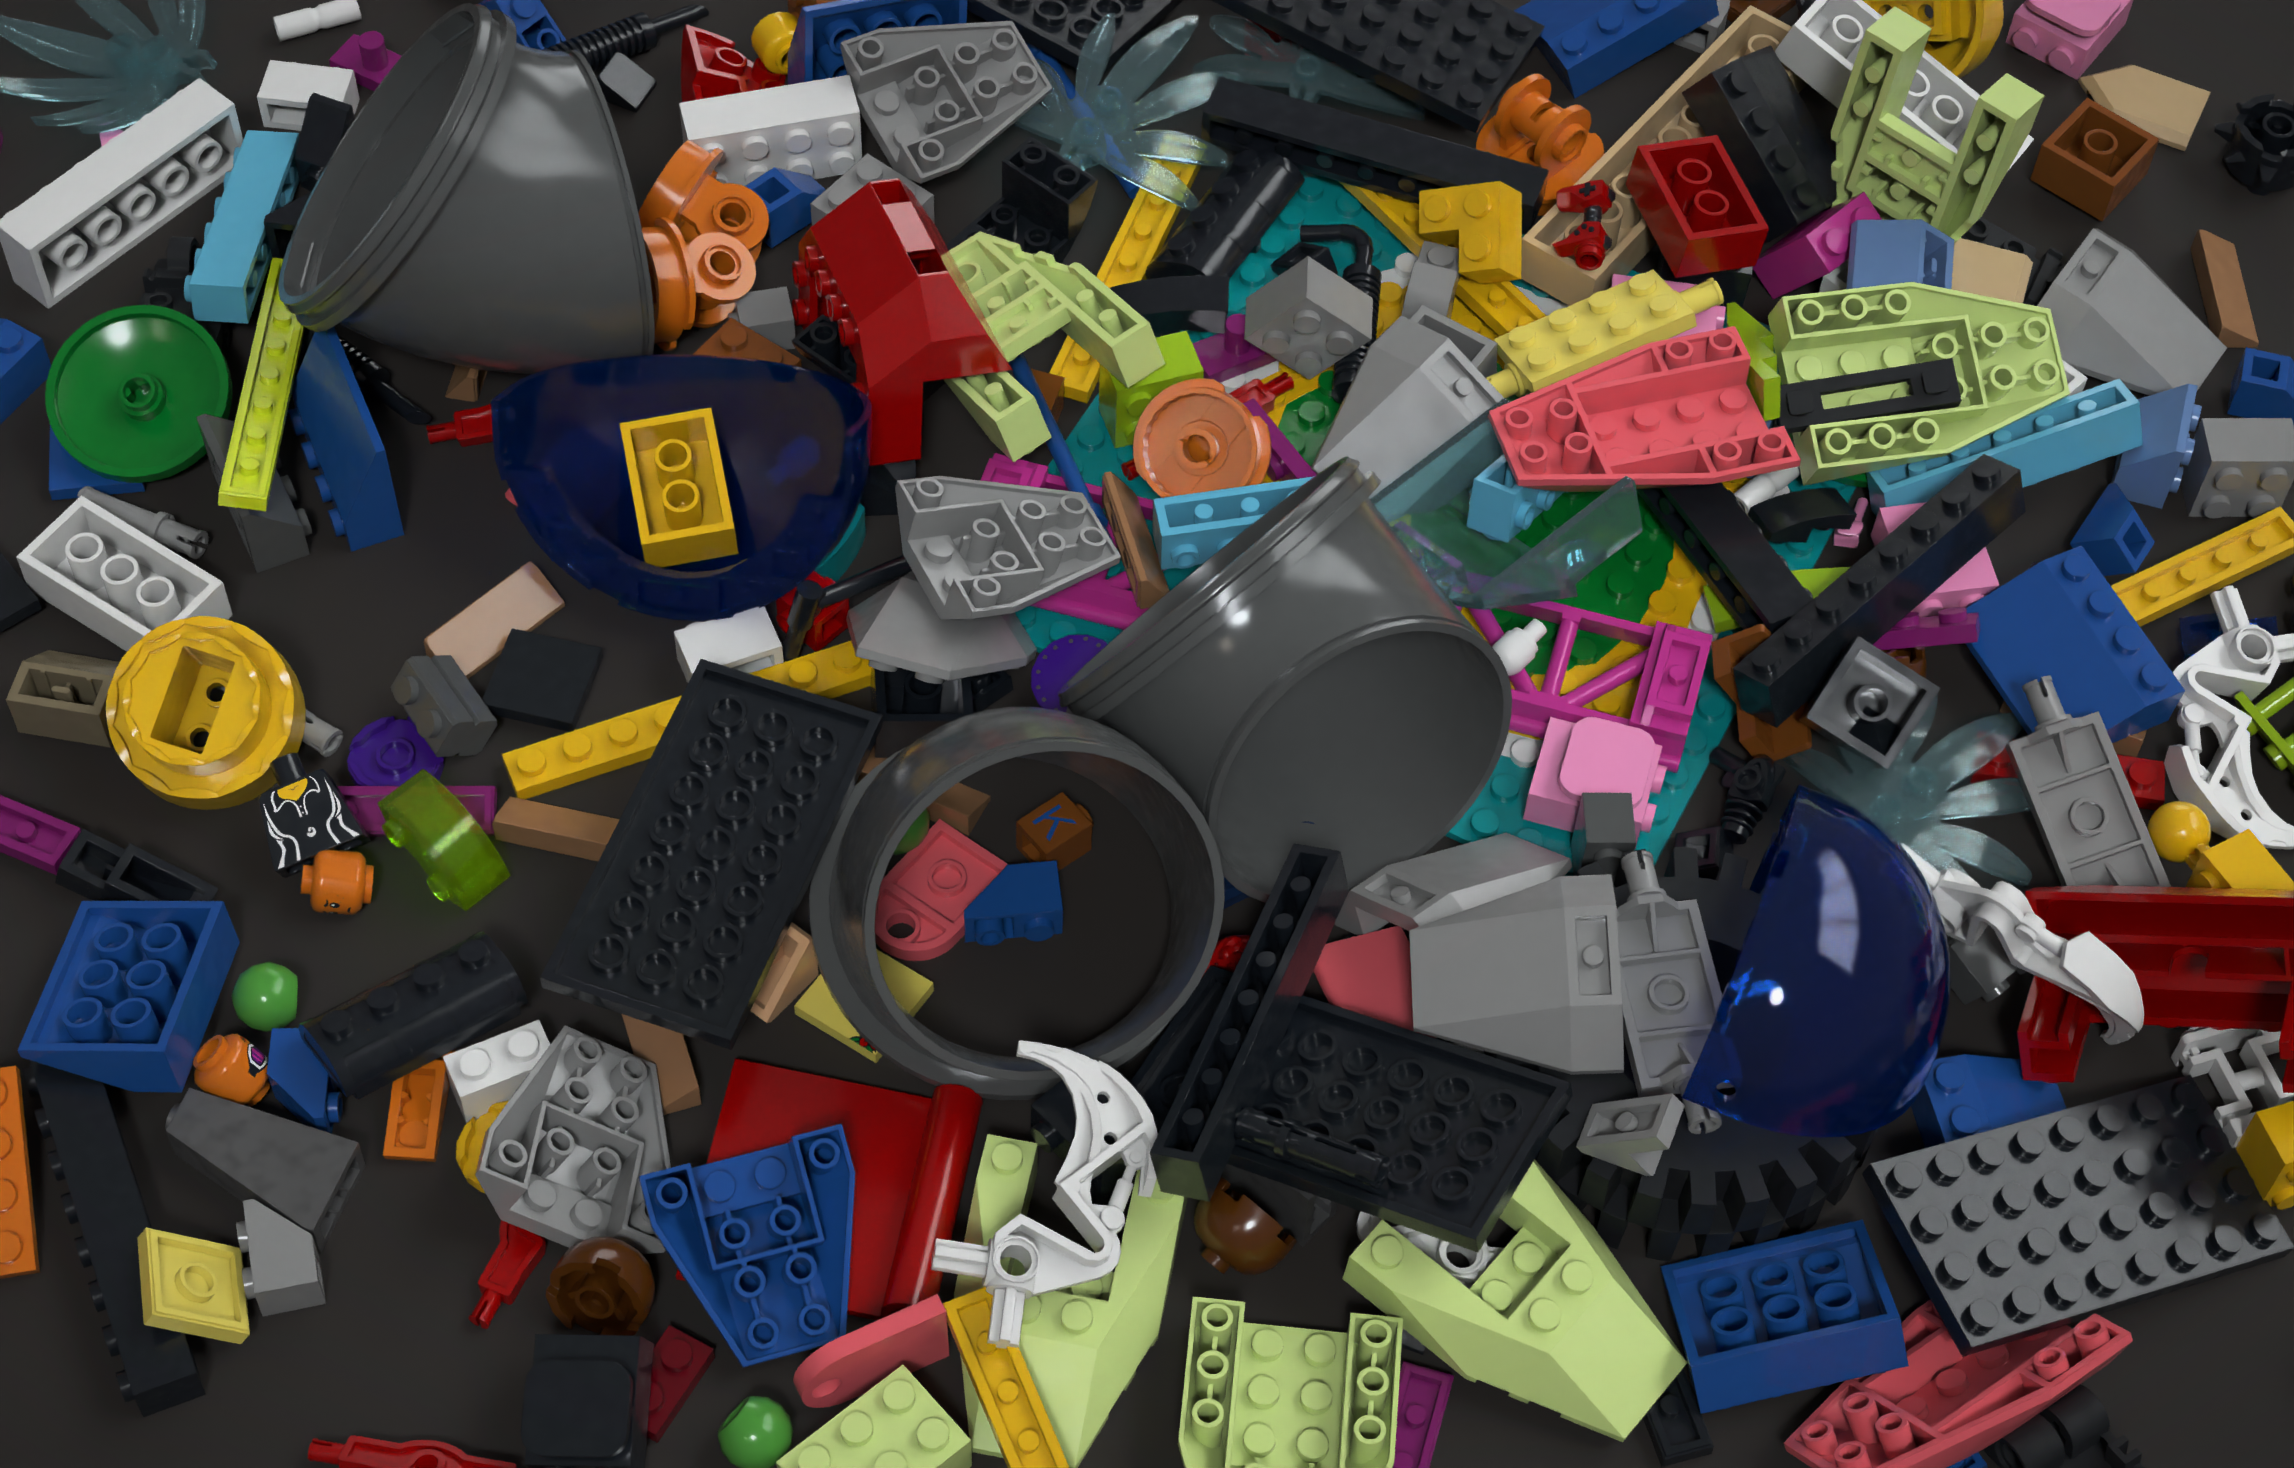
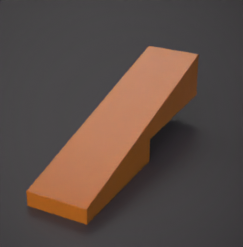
M454 1049V1050L448 1052V1053L445 1054V1055H448V1054H450V1053L455 1052L456 1049ZM443 1056L393 1081L383 1157L385 1159L436 1162L450 1087Z

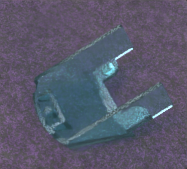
M1503 398L1370 500L1455 606L1487 610L1578 597L1576 583L1642 531L1643 527L1635 481L1625 476L1533 548H1530L1515 537L1506 543L1489 539L1483 533L1466 527L1474 478L1504 454L1488 418L1490 410L1511 402L1507 398Z

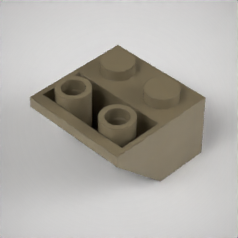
M47 650L23 660L6 698L18 732L111 748L112 741L106 718V699L119 662Z

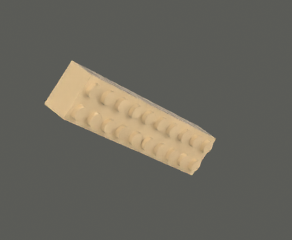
M1750 5L1574 184L1578 185L1602 179L1616 193L1612 207L1602 215L1601 219L1602 227L1612 239V246L1606 251L1602 265L1598 269L1584 270L1576 264L1575 256L1559 257L1552 244L1566 239L1584 222V213L1561 212L1556 203L1522 237L1521 279L1570 306L1589 298L1596 292L1609 289L1613 274L1627 275L1657 243L1626 186V180L1637 147L1706 137L1682 92L1711 72L1744 55L1770 45L1775 51L1792 27ZM1781 62L1799 93L1808 83Z

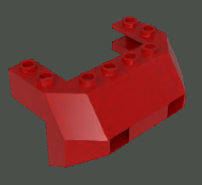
M899 178L870 181L811 226L800 240L799 261H793L792 263L793 280L796 288H798V299L792 300L794 322L796 326L802 325L804 330L822 314L827 316L831 322L836 321L841 344L843 347H849L857 363L856 383L850 384L851 404L854 411H856V421H852L849 424V434L853 449H860L867 466L921 459L923 382L1013 370L937 227L912 191Z
M2115 885L2036 887L2025 890V897L2028 899L2034 914L2046 923L2045 928L2066 940L2089 931L2114 951L2133 971L2140 987L2143 1001V1025H2158L2165 1028L2183 1026L2208 1027L2216 1030L2232 1028L2257 1029L2267 1032L2281 1031L2279 1039L2280 1059L2287 1060L2282 1083L2283 1093H2294V890ZM2036 975L2033 977L2017 1030L2023 1080L2043 1081L2046 1083H2074L2090 1023H2107V1021L2094 1005Z

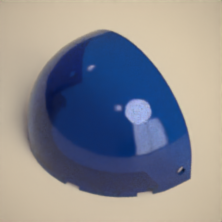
M641 355L590 360L562 365L529 375L510 385L491 400L495 461L501 480L507 481L518 506L515 508V511L534 541L552 561L589 590L594 587L619 600V606L655 617L689 621L725 619L755 607L761 608L784 596L815 571L842 540L859 507L869 472L872 449V405L868 397L858 388L843 380L818 371L783 363L711 355ZM711 407L739 554L662 568L645 563L619 423Z
M1798 785L1784 809L1778 832L1773 833L1749 890L1758 894L1762 891L1759 905L1736 959V968L1718 1004L1711 1030L1682 1098L1730 1118L1775 1132L1808 1137H1843L1875 1130L1894 1121L1908 1110L1921 1092L1937 1056L1947 1022L1951 988L1950 953L1944 922L1936 899L1922 871L1903 846L1874 819L1852 805ZM1724 1082L1734 1086L1736 1093L1730 1096L1723 1095L1717 1090V1085Z

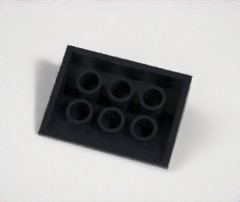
M1771 45L1722 66L1682 92L1706 136L1718 135L1769 227L1766 236L1767 242L1832 206V203L1837 199L1836 181L1831 179V164L1836 160V157Z

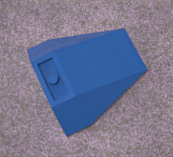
M842 1124L792 1136L788 1143L693 1168H691L690 1163L638 1177L653 1232L742 1368L822 1347L846 1335L855 1170Z

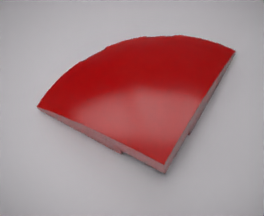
M685 25L681 51L682 102L785 85L786 75L770 72L760 58H756L754 62L747 59L743 54L735 50L734 41L701 28Z

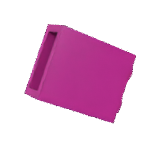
M1865 192L1808 219L1759 256L1756 266H1753V270L1773 300L1829 274L1849 259L1851 224L1856 220H1882Z

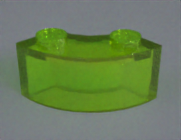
M422 769L377 803L386 821L382 825L384 833L396 847L401 848L404 846L419 862L429 876L426 882L430 890L442 902H446L449 899L461 909L467 911L511 876L498 851L472 815L443 784L426 770Z

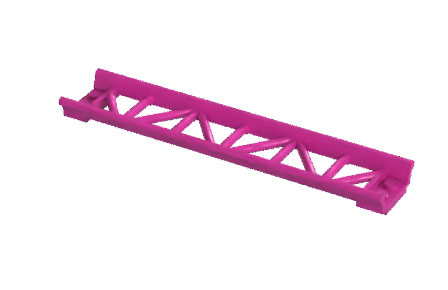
M994 453L993 458H989L980 480L1068 491L1062 477L1048 474V466L1021 459L1013 462L1009 457ZM1085 483L1094 503H1098L1104 508L1102 503V487ZM1137 496L1144 518L1153 521V500ZM1108 521V525H1107L1106 528H1107V530H1108V532H1109V534H1110V536H1111V538H1112V540H1113V543H1114V545H1115V547H1116V549H1117V545H1116V542H1115V539H1114V536H1113V533H1112V530H1111V527H1110V524H1109V521ZM1109 568L1030 605L1122 630L1149 609L1137 607L1132 591L1128 590L1131 587L1125 571L1106 580ZM1426 570L1460 612L1465 602L1491 647L1504 635V632L1489 607L1560 624L1541 691L1537 690L1525 668L1518 674L1508 676L1515 690L1511 689L1512 714L1509 730L1544 739L1550 717L1577 723L1586 717H1597L1640 728L1649 733L1655 744L1662 745L1658 764L1667 766L1666 771L1678 772L1713 635L1660 621L1656 622L1655 627ZM1578 629L1650 647L1561 697L1559 696ZM1642 674L1630 719L1582 707Z

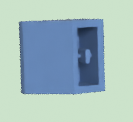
M1922 219L1856 220L1851 224L1846 289L1905 282H1917L1951 289L1954 239Z
M2185 384L2137 399L2140 402L2143 445L2116 456L2111 484L2116 483L2128 501L2162 509L2168 493H2177L2184 470L2183 467H2180V464L2189 465L2195 445V439L2190 438L2189 431L2195 432L2202 409L2201 405L2194 404L2197 385Z

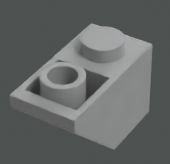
M254 1199L244 1200L245 1221L236 1222V1229L241 1253L249 1252L251 1267L242 1268V1279L247 1300L256 1298L262 1316L326 1304L320 1257L312 1234Z

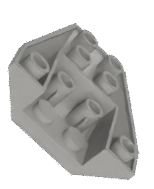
M1013 21L879 28L843 41L840 45L847 75H850L860 114L893 170L920 184L962 167L1048 96L1053 88Z
M2098 228L2091 230L2037 305L2051 309L2063 361L2082 374L2106 382L2120 379L2128 389L2148 396L2185 384L2197 385L2198 391L2227 349L2135 251Z
M1401 315L1369 346L1311 469L1316 474H1319L1345 456L1358 460L1360 462L1358 469L1362 474L1373 471L1381 480L1380 485L1369 496V499L1390 526H1395L1472 489L1474 478L1504 454L1488 414L1490 410L1508 402L1448 337Z
M947 476L898 480L895 486L903 555L940 620L974 619L1015 613L1118 564L1121 559L1120 553L1081 492Z
M913 571L848 610L846 618L856 657L869 660L868 665L881 671L895 672L897 668L915 672L916 679L927 683L941 684L944 680L949 681L1007 669H1019L1030 663L1035 658L1037 651L1036 646L1015 613L974 619L940 620Z
M1503 833L1385 866L1349 891L1335 921V925L1356 935L1382 930L1389 922L1409 931L1551 879L1565 876L1573 866L1571 859L1509 833Z
M1611 874L1560 876L1409 930L1413 1031L1570 1075L1624 1073L1623 999L1618 922Z
M565 1025L485 1132L475 1176L500 1220L569 1248L591 1237L608 1236L626 1242L636 1248L641 1254L664 1253L666 1251L651 1228L638 1178L641 1175L671 1168L656 1064Z

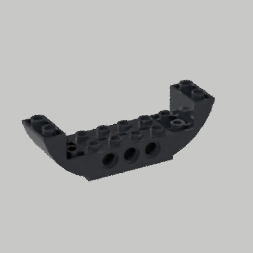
M1029 137L1002 160V197L946 244L948 250H951L980 231L1018 243L1022 251L1035 255L1039 251L1052 254L1055 261L1062 264L1082 228L1091 206L1098 180L1033 137ZM822 314L792 340V344L802 356L849 388L851 383H856L857 363L849 347H843L841 344L838 324L831 322L827 316ZM944 379L923 382V402L946 383Z

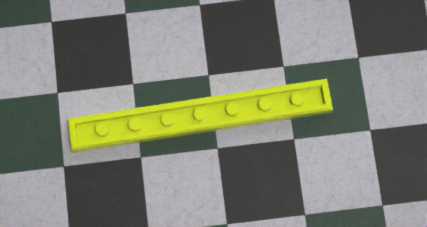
M272 258L218 493V506L258 511L267 510L305 327L297 321L295 314L290 313L286 309L279 296L278 284L283 262L282 258Z

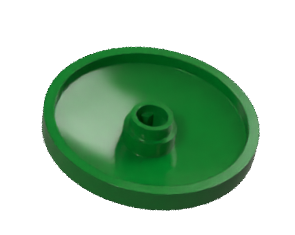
M131 305L116 308L92 318L65 341L55 356L48 373L45 405L55 436L72 458L94 474L114 481L126 483L152 482L173 476L187 469L206 454L196 417L208 414L228 420L233 396L232 378L221 349L212 336L195 320L166 307Z

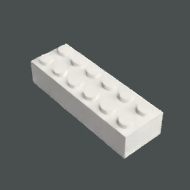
M1816 0L1792 26L1776 48L1775 53L1780 62L1839 109L1865 31L1882 16L1863 0ZM1924 50L1899 119L1957 154L1980 95ZM2029 134L2010 168L2034 140Z
M198 78L184 89L179 90L159 107L144 115L139 121L118 136L110 139L90 156L75 164L73 168L41 188L39 192L7 212L0 219V242L13 281L49 309L224 182L226 172H231L233 168L234 150L236 147H241L243 142L235 104L201 78Z

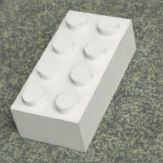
M850 75L679 103L683 143L691 140L710 153L716 148L724 151L722 158L714 168V171L718 173L716 180L723 184L734 183L746 186L774 167L810 175L814 179L843 175L862 158L860 110Z
M82 495L16 556L26 585L34 594L125 651H128L147 633L165 623L195 616H211L228 620L233 615L224 584L221 580Z

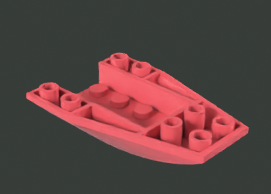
M1735 326L1647 343L1490 410L1488 414L1490 423L1517 485L1532 489L1564 492H1599L1707 485L1798 467L1801 462L1785 426L1768 429L1746 384L1751 357Z
M1930 1299L1914 1310L1901 1323L1909 1366L1844 1381L1783 1444L1788 1453L1811 1468H1947L1992 1445L2035 1417L2111 1363L2133 1342L2131 1332L2094 1313L2087 1319L2079 1322L2074 1328L2064 1325L1962 1357Z

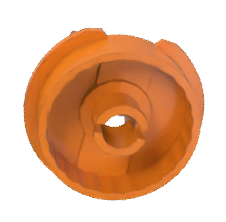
M1532 74L1515 83L1503 95L1496 115L1481 129L1477 138L1476 149L1549 170L1544 200L1537 215L1544 216L1557 203V191L1573 186L1604 155V146L1602 139L1596 133L1588 132L1591 125L1590 112L1578 104L1563 109L1549 100L1551 95L1550 81L1541 74Z
M687 140L669 160L638 212L641 228L653 227L658 217L669 218L679 228L686 244H690L694 238L707 232L725 233L743 243L756 263L769 225V215L765 203L753 190L743 185L734 183L723 184L716 180L718 173L714 171V168L722 158L723 150L716 148L710 153L691 140Z
M658 217L653 227H642L653 296L654 344H657L665 351H672L676 348V340L680 337L683 329L688 330L692 326L699 328L714 327L728 318V313H732L734 310L735 302L742 299L754 284L756 277L755 262L743 243L725 233L707 232L694 238L690 244H686L679 228L669 218Z
M1206 378L1185 380L1169 386L1160 392L1144 409L1134 434V463L1139 475L1162 498L1262 484L1271 459L1270 432L1265 421L1260 416H1253L1242 402L1226 393L1225 386L1215 379Z

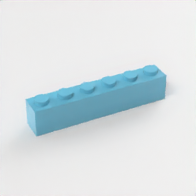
M247 130L241 147L235 148L232 171L226 172L224 177V192L222 197H216L213 221L206 223L202 249H196L192 275H187L184 282V297L186 302L192 303L195 321L249 323L272 259L264 226L265 216L292 202L299 183V175L294 158L299 141V133Z
M2116 379L2065 397L1947 456L1867 472L1871 510L1877 517L1879 508L1928 502L1983 454L2020 469L2022 487L2024 488L2142 446L2140 402L2120 379Z

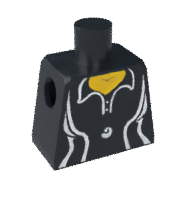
M298 753L281 756L270 763L278 787L259 795V803L273 867L278 874L287 878L301 872L303 864L313 865L314 857L320 851H351L372 842L369 834L335 781L324 769H319L306 775Z

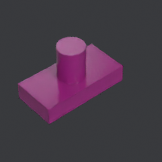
M368 31L361 36L353 34L329 59L330 67L354 70L356 83L375 91L402 56L386 49L384 37L381 33Z
M1233 314L1229 316L1225 323L1224 334L1218 333L1192 343L1203 367L1204 378L1215 379L1221 383L1277 361V359L1244 339L1246 315Z

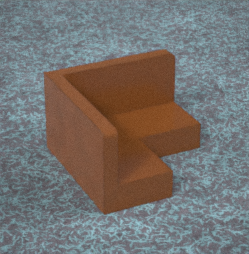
M1758 624L1711 642L1714 679L1736 703L1739 742L1753 757L1765 754L1776 761L1812 747L1811 728L1799 721V718L1808 706V701L1777 728L1741 709L1733 667L1772 635L1765 625Z

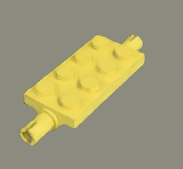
M1654 269L1646 273L1637 274L1630 280L1605 291L1596 292L1589 298L1566 308L1557 309L1550 315L1525 326L1516 327L1509 333L1495 338L1494 341L1498 343L1497 354L1505 363L1504 370L1490 375L1486 379L1504 398L1514 394L1521 397L1530 392H1535L1647 343L1666 340L1696 327V314L1723 304L1724 297L1717 281H1714V278L1711 277L1689 289L1677 292Z

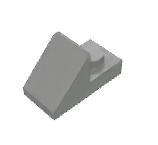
M1673 1093L1592 1104L1576 1147L1582 1153L1644 1176H1653L1663 1150L1670 1148L1685 1105Z

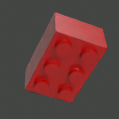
M1718 135L1638 146L1626 180V186L1675 278L1756 266L1769 227Z

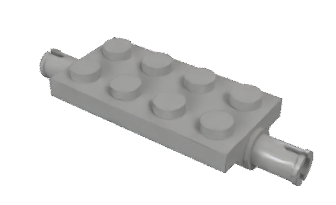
M2051 675L2041 677L2040 682L2035 679L2024 684L2022 690L2027 696L2038 723L2035 727L2036 732L2008 742L2005 748L2061 886L2171 887L2099 711L2078 718H2072L2071 714H2065Z
M1642 850V863L1639 864L1637 851L1625 855L1621 860L1630 896L1626 903L1617 908L1623 999V1036L1638 1097L1671 1093L1681 1094L1683 1104L1685 1105L1689 1131L1694 1134H1700L1701 1128L1699 1123L1703 1122L1705 1133H1710L1722 1125L1721 1116L1718 1114L1712 1090L1741 1086L1743 1072L1697 899L1675 901L1669 897L1666 891L1659 887L1652 853Z

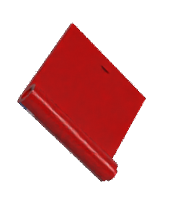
M735 1059L706 1164L786 1144L792 1136L842 1124L855 1170L847 1314L879 1320L931 1296L939 1295L944 1272L931 1270L934 1243L936 1238L951 1240L983 1100L974 1090L957 1084L940 1085L934 1089L932 1098ZM677 1269L676 1279L685 1281L682 1274Z

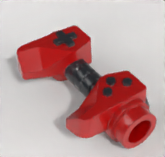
M1602 179L1565 187L1556 193L1558 209L1561 212L1584 213V222L1566 239L1553 243L1552 246L1559 257L1575 256L1576 264L1584 270L1598 269L1602 265L1606 251L1612 246V239L1602 227L1601 219L1602 215L1612 207L1616 193Z

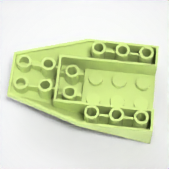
M1905 282L1784 296L1768 315L1770 330L1774 335L1773 345L1777 355L1782 385L1953 358L1962 401L1958 407L1809 425L1805 431L1792 433L1795 449L1801 459L1799 468L1803 486L1947 456L2070 394L2053 317L2049 308L1917 282ZM1907 382L1821 395L1823 409L1906 397L1911 396V394H1909Z
M1193 1296L1178 1447L1184 1468L1394 1467L1403 1318L1350 1313L1347 1333L1244 1322L1245 1302Z

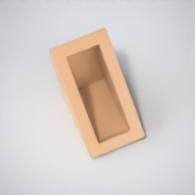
M793 922L790 924L750 1010L766 1023L772 1022L819 975L812 937Z

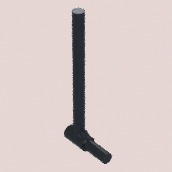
M904 555L825 588H822L814 581H801L797 585L787 618L789 627L782 647L783 658L789 661L799 657L806 633L812 628L814 619L821 612V609L911 572L912 569Z

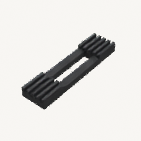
M1953 358L1781 385L1780 418L1776 419V424L1778 427L1785 426L1787 433L1805 431L1809 425L1958 407L1962 400ZM1907 382V385H1909L1908 391L1911 396L1823 409L1821 395Z

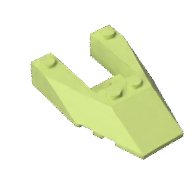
M1894 6L1866 29L1831 129V139L1836 142V160L1831 164V179L1836 181L1837 197L1832 203V207L1865 192L1882 220L1922 219L1954 239L1955 244L1982 217L2031 131L2045 95L2006 73L1978 97L1957 154L1899 119L1932 28Z
M980 231L949 250L1008 362L1013 361L1018 355L1032 346L1041 343L1045 338L1052 336L1061 328L1127 388L1145 379L1150 373L1165 364L1150 323L1082 264L1077 262L1069 266L1055 261L1052 254L1042 251L1035 255L1022 251L1018 243ZM1007 371L944 379L989 439L1013 462L1033 452L1038 446L1052 438L1035 397Z
M987 1134L976 1177L964 1243L987 1246L989 1239H993L995 1233L1020 1213L1027 1216L1038 1172L1037 1143ZM1137 1170L1120 1245L1121 1254L1115 1272H1111L1099 1280L1025 1299L1019 1349L1069 1468L1079 1467L1108 1420L1109 1413L1123 1390L1126 1391L1136 1375L1137 1367L1150 1346H1154L1159 1336L1188 1197L1161 1192L1157 1179L1151 1197L1138 1196L1140 1170ZM1005 1257L1000 1260L1003 1270L1013 1276L1025 1274V1268L1019 1260L1012 1257ZM958 1274L954 1299L983 1288L982 1278ZM960 1354L968 1432L971 1439L972 1452L1003 1458Z
M1535 1159L1499 1217L1518 1233L1470 1289L1383 1219L1349 1256L1342 1279L1387 1316L1403 1318V1329L1462 1377L1474 1383L1479 1380L1509 1392V1397L1526 1404L1531 1401L1561 1413V1418L1621 1442H1624L1687 1364L1685 1358L1594 1226Z

